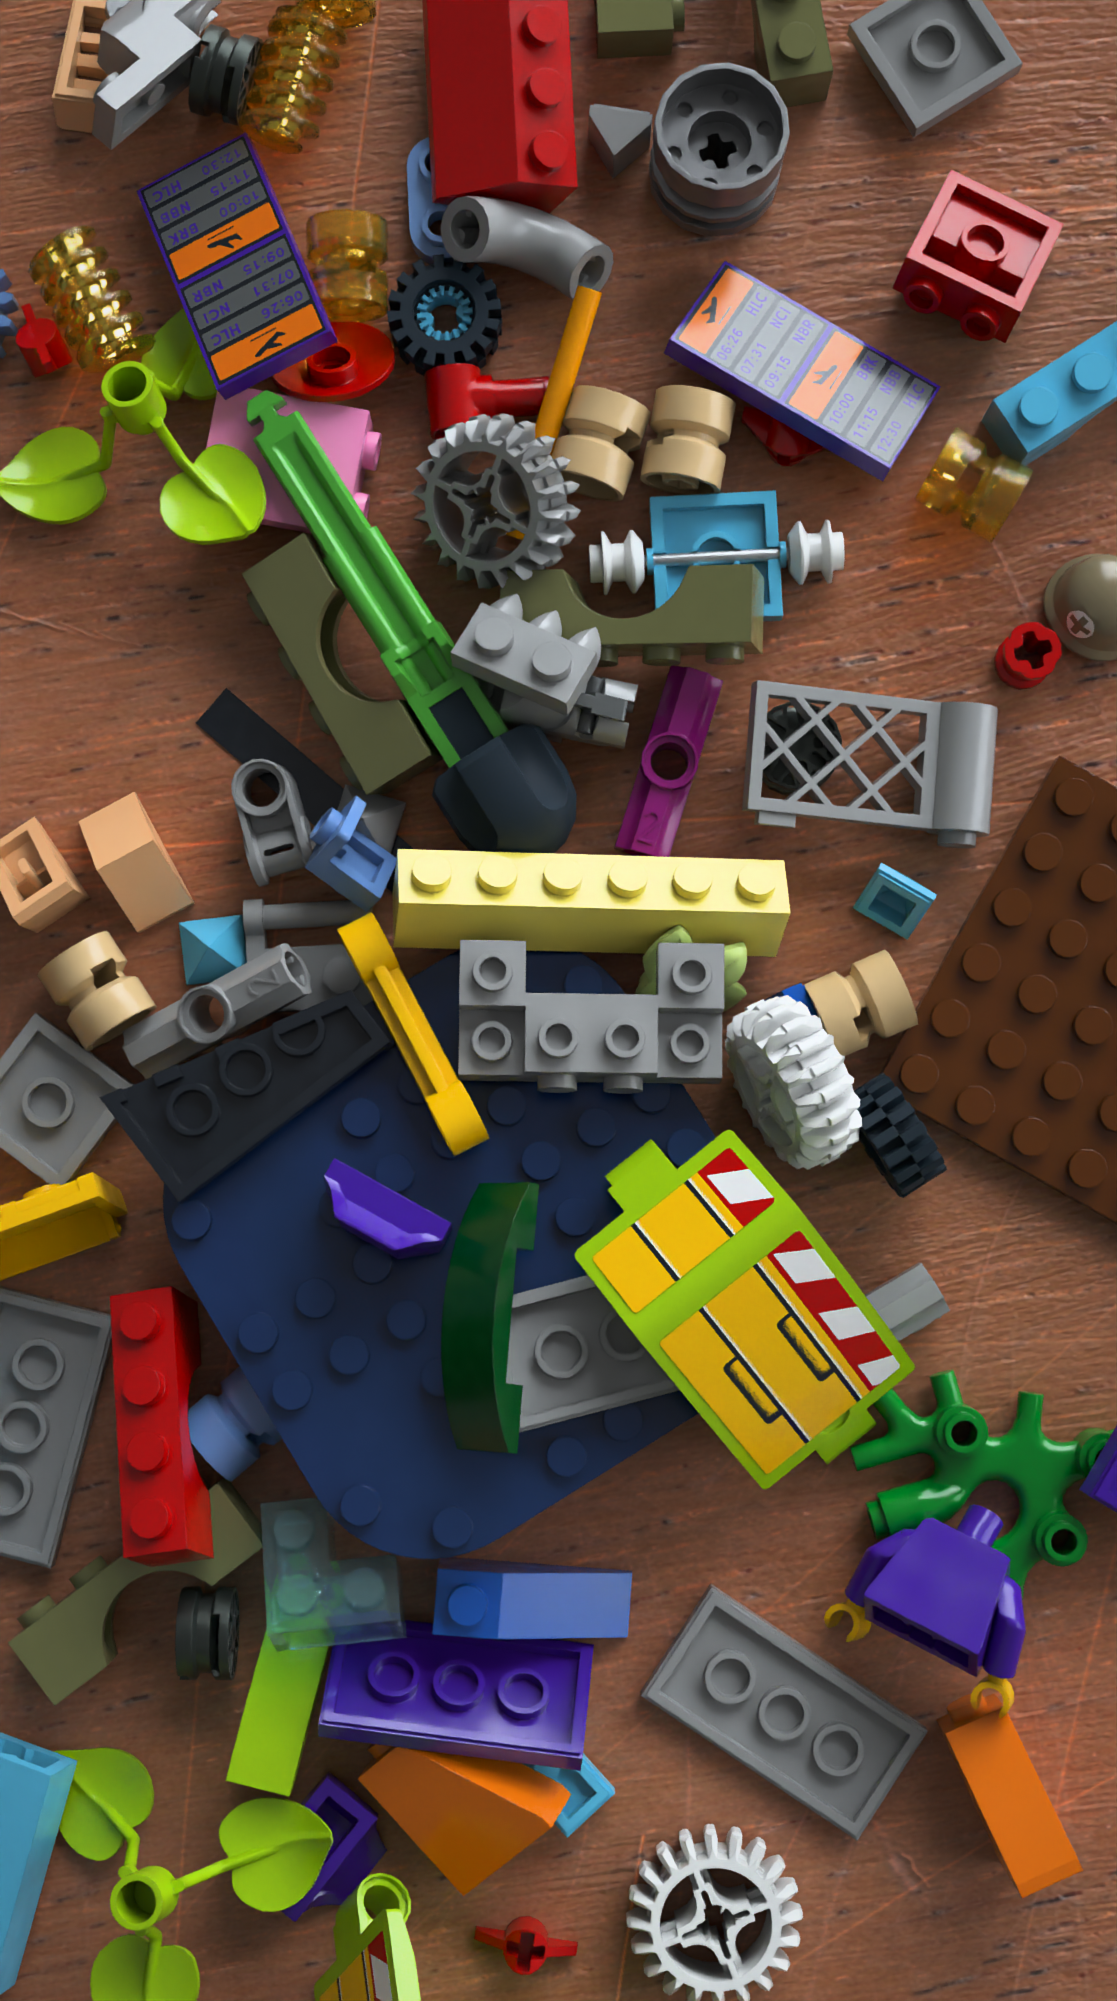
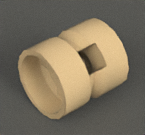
M589 385L574 387L563 419V425L569 431V434L557 438L551 456L553 459L561 456L571 459L566 469L561 471L564 482L570 480L580 484L575 492L591 498L605 501L623 500L634 468V462L630 459L628 453L640 449L651 412L646 406L635 399L606 388Z
M669 385L656 389L650 428L657 434V438L646 443L640 480L657 490L677 495L720 493L726 455L718 447L729 442L736 403L721 393L700 387Z
M108 931L99 932L73 945L47 963L37 975L55 1004L69 1006L71 1009L67 1023L86 1051L96 1049L122 1035V1031L144 1020L157 1007L139 978L136 976H125L123 973L128 961Z
M886 950L852 963L849 976L843 977L834 971L804 984L817 1012V1016L821 1019L823 1029L827 1035L834 1036V1045L842 1056L867 1047L870 1035L873 1033L885 1039L918 1025L917 1014L909 991L895 962Z

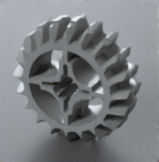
M486 414L470 417L466 424L460 422L449 426L445 430L444 438L434 440L431 445L427 446L432 459L422 461L421 465L416 468L427 483L416 486V489L411 492V494L425 502V509L419 511L413 520L422 523L428 522L431 533L426 536L422 544L429 546L439 544L442 551L437 565L448 567L457 563V580L469 581L476 578L479 588L490 589L499 584L501 588H504L508 579L507 570H513L523 581L532 577V570H543L546 567L557 564L564 557L559 546L571 543L572 539L576 536L564 522L576 519L581 512L577 507L567 503V495L574 493L580 484L570 480L564 482L561 471L566 469L571 459L564 456L555 459L551 457L550 453L555 438L546 435L535 439L536 423L522 421L515 424L513 415L509 414L495 415L492 419ZM480 452L496 455L493 466L485 468L484 472L475 475L467 471L472 461ZM518 530L525 534L523 540L514 551L495 547L498 537L506 535L507 532Z

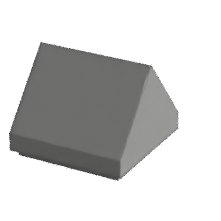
M601 104L590 105L588 139L608 172L614 178L650 147L653 114L646 111Z

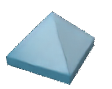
M881 863L857 899L853 909L908 940L935 900L937 894L910 877Z
M242 914L179 922L186 985L211 983L247 963Z

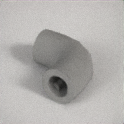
M464 196L452 201L442 217V242L446 251L455 260L463 263L498 264L519 270L547 283L572 300L578 285L600 291L611 274L613 252L608 245L566 220L535 207L506 199Z

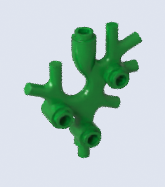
M953 1369L929 1376L937 1406L935 1411L928 1417L916 1415L904 1404L893 1388L873 1403V1406L888 1425L886 1435L849 1447L856 1471L922 1453L929 1455L933 1459L935 1468L930 1477L876 1493V1500L865 1503L876 1540L887 1538L904 1528L916 1529L926 1518H934L945 1523L958 1513L978 1485L986 1481H999L1006 1483L1014 1490L1019 1501V1515L1013 1528L1006 1535L996 1539L992 1548L1004 1553L1011 1559L1010 1578L1015 1580L1020 1586L1022 1600L1027 1574L1037 1562L1044 1559L1052 1565L1064 1567L1070 1566L1082 1558L1087 1549V1533L1082 1523L1068 1513L1063 1505V1497L1067 1489L1075 1482L1087 1477L1095 1463L1097 1453L1104 1448L1114 1429L1106 1431L1101 1428H1088L1081 1431L1073 1441H1053L1047 1438L1041 1430L1044 1394L1018 1391L1016 1418L1012 1428L1001 1437H989L988 1426L984 1417L978 1411L963 1403ZM960 1421H968L970 1425L968 1437L960 1442L953 1441L951 1432L954 1425ZM1061 1529H1067L1068 1540L1066 1544L1060 1548H1052L1051 1539L1054 1533Z

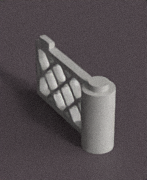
M756 680L751 684L742 811L755 812L754 825L791 829L795 828L796 817L921 830L938 835V846L975 848L976 837H986L990 834L998 708L976 702H933ZM768 698L789 700L806 721L784 741L779 738L767 723ZM808 703L823 704L824 706L815 713ZM837 706L850 708L866 728L845 748L841 746L822 722V719ZM869 710L885 713L876 720ZM897 714L920 716L918 743L904 755L882 727ZM810 729L814 731L833 755V758L812 776L807 773L788 749ZM871 736L894 763L873 783L868 780L849 756ZM766 741L773 750L764 757ZM777 757L781 759L801 785L784 800L761 797L763 770ZM917 757V766L915 770V768L911 765L910 762ZM839 764L861 791L846 806L833 805L817 785L820 780ZM898 772L902 773L915 790L913 814L894 812L878 792ZM805 793H808V795L812 798V800L815 803L800 802L797 800L800 799ZM868 799L876 810L858 807Z

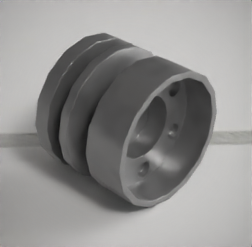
M727 62L703 64L680 75L662 95L654 121L653 145L649 162L651 193L663 214L682 229L707 237L733 235L755 224L771 206L779 182L783 158L790 135L787 107L775 86L755 70Z

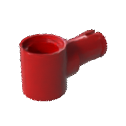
M453 363L431 368L424 374L430 435L434 440L444 438L445 430L449 426L460 422L466 424L470 417L486 414L491 419L499 414L513 415V418L538 416L549 377L493 381L491 374L481 375L480 368L473 364Z

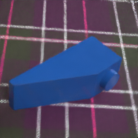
M458 1557L441 1558L437 1570L433 1635L497 1640L627 1638L632 1571Z

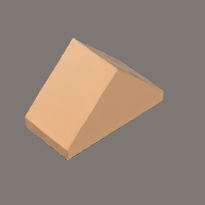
M135 792L78 821L97 872L138 933L195 904Z
M35 816L0 839V892L13 919L19 926L39 933L90 898Z

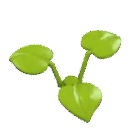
M184 308L168 320L151 338L143 352L141 363L124 361L114 365L105 374L101 389L108 405L100 409V414L104 420L101 453L97 442L87 432L74 427H58L33 438L0 471V497L17 512L28 518L48 524L62 525L82 520L97 510L106 498V484L99 472L109 469L112 465L116 423H119L125 431L132 434L148 435L155 432L176 464L182 469V473L175 475L167 481L159 499L160 513L166 526L180 539L200 545L246 539L259 528L266 510V492L263 480L257 467L245 453L235 447L216 444L205 449L195 460L194 464H192L163 421L167 411L163 396L171 401H177L183 392L196 400H208L215 398L217 395V389Z
M110 1747L54 1751L77 1760L59 1830L66 1842L75 1852L83 1857L95 1861H103L113 1857L120 1850L124 1841H127L124 1866L118 1870L121 1880L117 1882L112 1890L110 1908L118 1924L128 1930L135 1931V1934L122 1935L111 1941L99 1952L93 1963L90 1979L93 2001H197L200 1989V1973L195 1957L188 1949L179 1945L161 1946L162 1932L154 1926V1924L168 1917L173 1912L178 1903L179 1892L232 1870V1886L242 1902L262 1912L284 1910L295 1905L311 1890L332 1847L333 1836L331 1829L311 1809L288 1799L261 1797L240 1804L231 1810L221 1822L219 1839L228 1858L177 1879L168 1870L160 1866H147L138 1870L136 1866L140 1837L133 1827L140 1825L149 1817L154 1805L152 1779L146 1767L132 1754Z

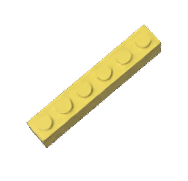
M398 849L392 894L393 947L460 949V940L526 941V951L645 954L648 948L665 932L677 925H681L689 933L693 943H721L726 946L744 942L747 948V956L776 957L790 916L784 860Z

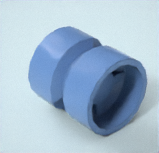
M240 1366L221 1382L222 1394L219 1397L207 1394L188 1410L191 1443L221 1476L231 1482L261 1457L260 1444L264 1442L274 1446L282 1439Z

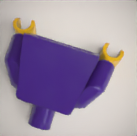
M973 1504L968 1507L957 1529L934 1518H926L916 1529L904 1528L868 1547L845 1589V1594L848 1597L847 1601L835 1604L826 1611L824 1616L826 1626L828 1628L837 1626L843 1612L846 1611L853 1619V1629L847 1635L846 1642L863 1638L869 1632L872 1622L975 1677H978L983 1666V1669L988 1674L973 1689L970 1700L971 1705L977 1710L981 1703L982 1690L986 1688L995 1689L1003 1698V1707L999 1713V1718H1002L1007 1714L1014 1702V1691L1007 1679L1013 1678L1016 1674L1026 1634L1022 1591L1015 1580L1010 1578L1011 1559L1004 1553L992 1548L1004 1525L1003 1521L989 1509Z

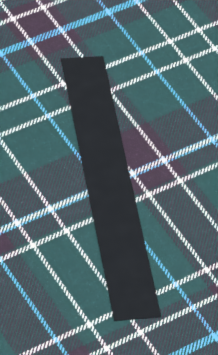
M227 688L196 722L200 728L242 764L252 759H266L286 768L297 782L305 815L314 826L328 809L333 807L338 810L344 789ZM264 773L258 776L265 784L279 794V781L273 773ZM397 835L391 854L397 858L398 849L413 848ZM395 868L386 886L392 893Z

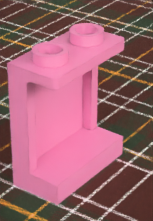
M248 388L227 400L217 391L206 449L216 444L228 445L242 451L253 461L261 475L266 492V510L261 522L262 525L311 533L253 441L256 436L263 432L264 422L261 421L253 427L247 421V402L263 391ZM277 394L287 403V405L277 411L278 414L287 417L295 411L300 412L367 519L370 495L361 493L365 470L375 471L377 468L382 440L381 433L373 432V423L369 410L326 402L305 401L292 396Z

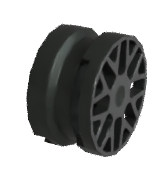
M210 24L205 29L200 40L201 45L206 47L200 57L195 56L192 67L188 97L190 112L205 117H210L213 112L221 114L223 122L242 127L251 113L260 83L264 55L263 40L247 34H243L240 39L230 36L228 29Z
M184 1586L181 1589L176 1618L175 1656L177 1675L180 1676V1680H196L200 1673H212L215 1680H233L237 1666L239 1646V1598L236 1587H219L216 1593H203L200 1586Z

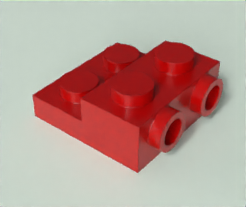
M951 170L903 262L892 289L902 293L906 304L917 312L929 314L937 310L960 321L962 330L972 339L989 341L995 338L1006 343L1064 224Z

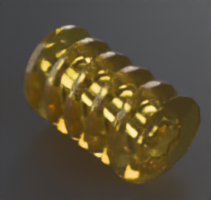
M283 5L277 7L276 15H273L268 22L267 31L270 38L266 39L261 46L260 55L263 62L259 63L254 69L253 79L256 86H253L247 93L246 103L249 110L244 111L240 116L239 127L243 133L246 132L250 139L263 146L286 154H299L303 151L302 146L298 143L299 139L315 140L319 138L321 132L316 124L306 119V115L323 116L328 108L324 101L313 95V92L329 93L335 85L333 79L321 72L320 68L337 69L341 65L342 60L340 56L328 48L327 45L343 46L347 43L349 37L343 28L331 22L322 14L298 6Z
M78 226L60 233L37 251L29 264L28 273L34 283L41 286L40 294L46 305L53 307L52 316L58 327L66 329L64 338L70 349L78 351L76 360L81 369L89 373H103L118 363L140 359L142 355L147 354L153 349L156 340L152 334H142L133 337L132 334L143 325L145 320L140 312H130L121 315V312L130 305L133 299L128 290H118L109 293L118 284L121 277L116 268L97 271L107 261L109 255L102 246L85 249L94 241L97 233L93 227Z

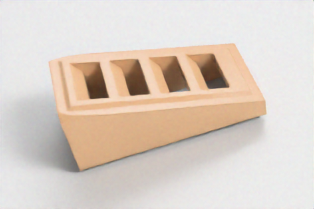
M73 0L52 95L56 124L65 130L92 133L95 112L93 98L101 81L79 79L78 76L105 79L108 76L97 62L98 56L81 54V51L95 53L99 51L100 34L84 32L85 26L102 28L103 23L107 20L105 15L106 0Z

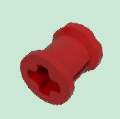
M1027 622L1015 627L1010 636L997 648L994 657L995 670L1000 680L1009 687L1018 690L1031 689L1039 685L1054 670L1056 662L1061 658V642L1056 632L1038 622ZM1022 645H1024L1027 652H1038L1040 659L1033 667H1031L1028 660L1017 661L1015 653Z

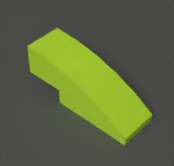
M285 1574L282 1575L225 1781L290 1797L295 1785L310 1722L314 1714L344 1589Z

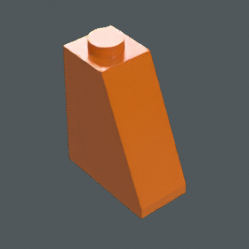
M994 1693L986 1697L982 1694L980 1706L975 1710L970 1702L971 1694H968L950 1703L947 1706L949 1714L936 1719L996 1855L1021 1898H1024L1083 1871L1008 1712L1005 1716L999 1718L1000 1710L1003 1707L1002 1702Z
M370 1744L367 1748L373 1755V1758L357 1778L463 1896L551 1829L571 1796V1793L561 1783L522 1763Z

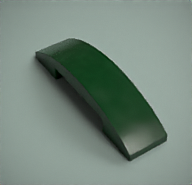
M479 1183L463 1216L455 1240L448 1269L442 1311L441 1364L447 1414L456 1448L459 1450L514 1454L518 1452L523 1385L506 1383L516 1253L517 1251H534L539 1184Z

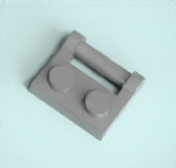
M263 898L244 899L243 925L246 940V960L249 962L273 949L268 948L267 930L343 926L370 912L373 913V907L368 912H365L350 900L265 905ZM343 944L291 947V949L301 956L311 976L310 987L312 993L275 1013L299 1012L349 990L354 993L363 1006L373 1001L359 977Z

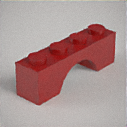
M172 1286L110 1296L123 1558L149 1567L214 1558L210 1492L203 1483L197 1469L188 1423L190 1382L194 1371L202 1365L198 1302Z

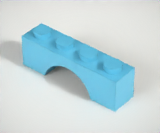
M1117 321L992 400L981 421L1014 472H1017L1067 440L1089 420L1117 401Z

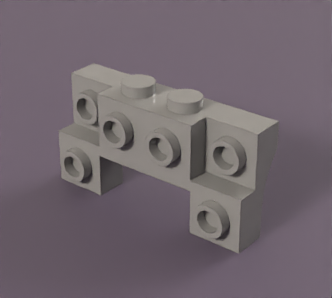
M460 940L459 1080L537 1082L538 1091L549 1093L577 1091V1082H603L604 1092L616 1094L643 1092V1083L719 1084L722 1080L724 944L658 943L656 949V995L526 993V941Z

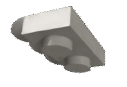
M517 593L501 598L490 606L481 602L451 651L452 666L568 716L595 671L601 657V640L597 628L586 629L567 640L561 637L562 625L556 610L544 613L528 623L522 620V603Z

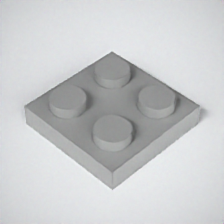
M888 0L852 22L847 36L913 138L1017 75L1023 64L982 0Z
M34 1013L0 1058V1148L48 1184L63 1185L71 1182L117 1122L99 1097L135 1084L92 1052L86 1051L80 1043L44 1016Z

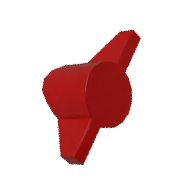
M30 303L21 306L27 323L18 330L15 339L32 375L37 378L71 363L73 357L55 322L48 318L37 319Z
M744 407L742 422L761 442L776 464L783 467L793 466L807 456L826 449L763 411Z
M521 1916L512 1920L506 1930L476 1926L474 1940L503 1950L507 1965L513 1972L520 1975H530L537 1971L545 1962L546 1957L576 1956L578 1942L548 1937L545 1926L538 1919L531 1916Z

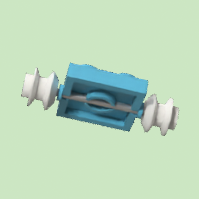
M776 490L650 497L651 548H646V555H644L643 542L633 530H629L624 543L611 544L605 532L601 531V544L589 545L591 583H603V593L607 595L613 582L625 581L632 594H636L644 582V568L647 567V575H653L655 610L662 606L676 592L689 566L754 564L764 577L763 621L782 620L781 568H786L788 564L789 573L799 585H803L808 572L821 571L827 584H831L833 571L843 570L845 561L843 533L832 532L830 520L824 521L819 533H807L801 521H797L787 535V547L785 541H779Z

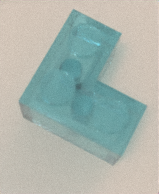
M318 1498L260 1503L267 1635L276 1651L407 1638L402 1572L396 1555L336 1560L334 1518L326 1511Z

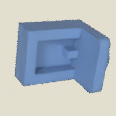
M355 796L340 812L333 807L328 809L315 825L309 838L316 843V846L305 868L339 894L345 896L365 912H368L381 899L396 866L397 858L355 829L367 805L366 802Z

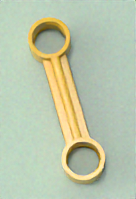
M370 912L337 929L338 935L359 977L371 995L452 1155L455 1157L490 1139L469 1094L451 1066L374 914Z

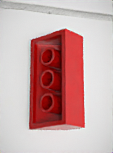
M422 0L432 203L449 205L456 198L464 196L492 197L518 202L550 214L578 188L568 0Z

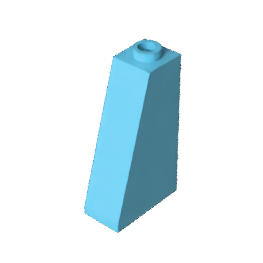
M1 1732L0 1995L16 1983L77 1765V1760Z

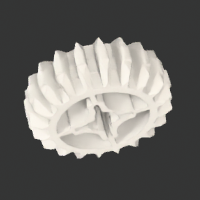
M788 995L780 998L776 996L766 1001L762 999L745 1007V1011L734 1016L733 1021L727 1025L725 1050L730 1057L727 1067L733 1073L735 1079L733 1087L739 1091L743 1101L742 1107L747 1109L751 1116L753 1127L760 1130L767 1146L770 1148L774 1147L777 1157L784 1162L788 1161L796 1169L804 1167L809 1170L819 1164L824 1166L840 1158V1154L851 1149L852 1145L859 1141V1128L862 1127V1117L857 1110L860 1107V1099L854 1093L852 1087L854 1078L847 1072L844 1064L845 1056L840 1055L834 1045V1036L827 1035L822 1027L821 1019L816 1015H810L806 1005L801 1001L796 1002Z
M708 1823L704 1826L703 1830L705 1842L696 1844L693 1843L690 1831L682 1829L678 1833L682 1849L676 1853L669 1844L661 1841L656 1845V1852L663 1864L662 1867L651 1861H642L639 1865V1874L648 1884H634L629 1888V1899L640 1907L626 1913L627 1927L640 1931L631 1939L633 1953L640 1955L649 1954L643 1963L644 1973L648 1977H654L666 1971L662 1985L663 1991L669 1996L677 1992L683 1984H686L687 2001H700L703 1991L711 1992L712 2001H725L724 1992L734 1989L739 2001H750L748 1983L753 1980L761 1989L770 1991L773 1982L767 1967L770 1966L779 1971L788 1970L790 1967L789 1957L780 1947L793 1948L799 1946V1932L790 1924L796 1923L803 1918L801 1905L788 1901L798 1892L795 1879L793 1877L779 1878L785 1869L783 1858L777 1854L762 1861L766 1845L765 1841L760 1837L751 1840L744 1850L741 1849L742 1832L740 1828L735 1826L731 1827L728 1831L725 1842H718L714 1824ZM720 1868L737 1872L748 1878L756 1886L747 1889L744 1884L730 1888L721 1886L713 1879L709 1869ZM689 1876L693 1888L692 1898L686 1905L674 1910V1918L660 1923L662 1908L669 1893L682 1879ZM703 1891L708 1893L712 1906L719 1905L720 1913L722 1914L723 1912L724 1922L722 1925L725 1940L721 1939L716 1925L710 1926L708 1917L705 1919L704 1909H706ZM767 1909L765 1923L760 1935L746 1951L739 1955L735 1942L738 1932L745 1925L755 1921L754 1914ZM681 1943L683 1948L698 1944L707 1946L714 1951L719 1962H706L691 1958L679 1951L674 1945Z

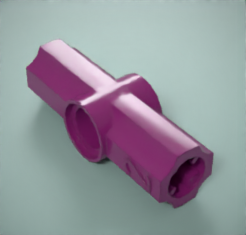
M670 666L649 737L642 752L640 766L614 849L627 853L630 856L670 857L691 785L698 769V763L721 692L723 680L691 667ZM664 750H672L679 753L687 766L685 774L674 780L660 778L651 766L653 756Z

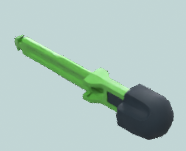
M268 390L261 392L247 402V421L253 427L261 421L264 422L263 432L256 436L253 441L326 556L323 559L324 564L381 653L380 658L448 766L449 769L435 780L432 797L457 837L470 851L555 853L566 842L576 820L577 793L567 768L541 727L531 724H522L509 731L475 676L452 666L451 651L455 644L441 622L436 621L378 527H371L300 412L295 411L287 417L279 415L277 411L287 405L286 401L281 396Z

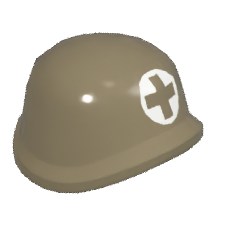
M1088 554L1077 557L1059 568L1051 577L1045 589L1043 608L1050 629L1056 632L1061 644L1067 649L1088 660L1112 661L1117 659L1116 555Z

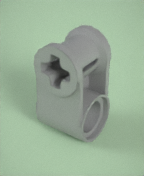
M252 759L242 764L235 772L231 783L232 796L243 831V843L247 861L256 884L261 887L268 885L270 878L273 876L305 868L316 843L309 838L312 828L305 815L297 782L293 775L283 766L266 759ZM264 773H273L279 781L280 791L278 797L270 805L258 807L251 797L252 784L258 776ZM294 846V848L291 850L271 855L272 852Z

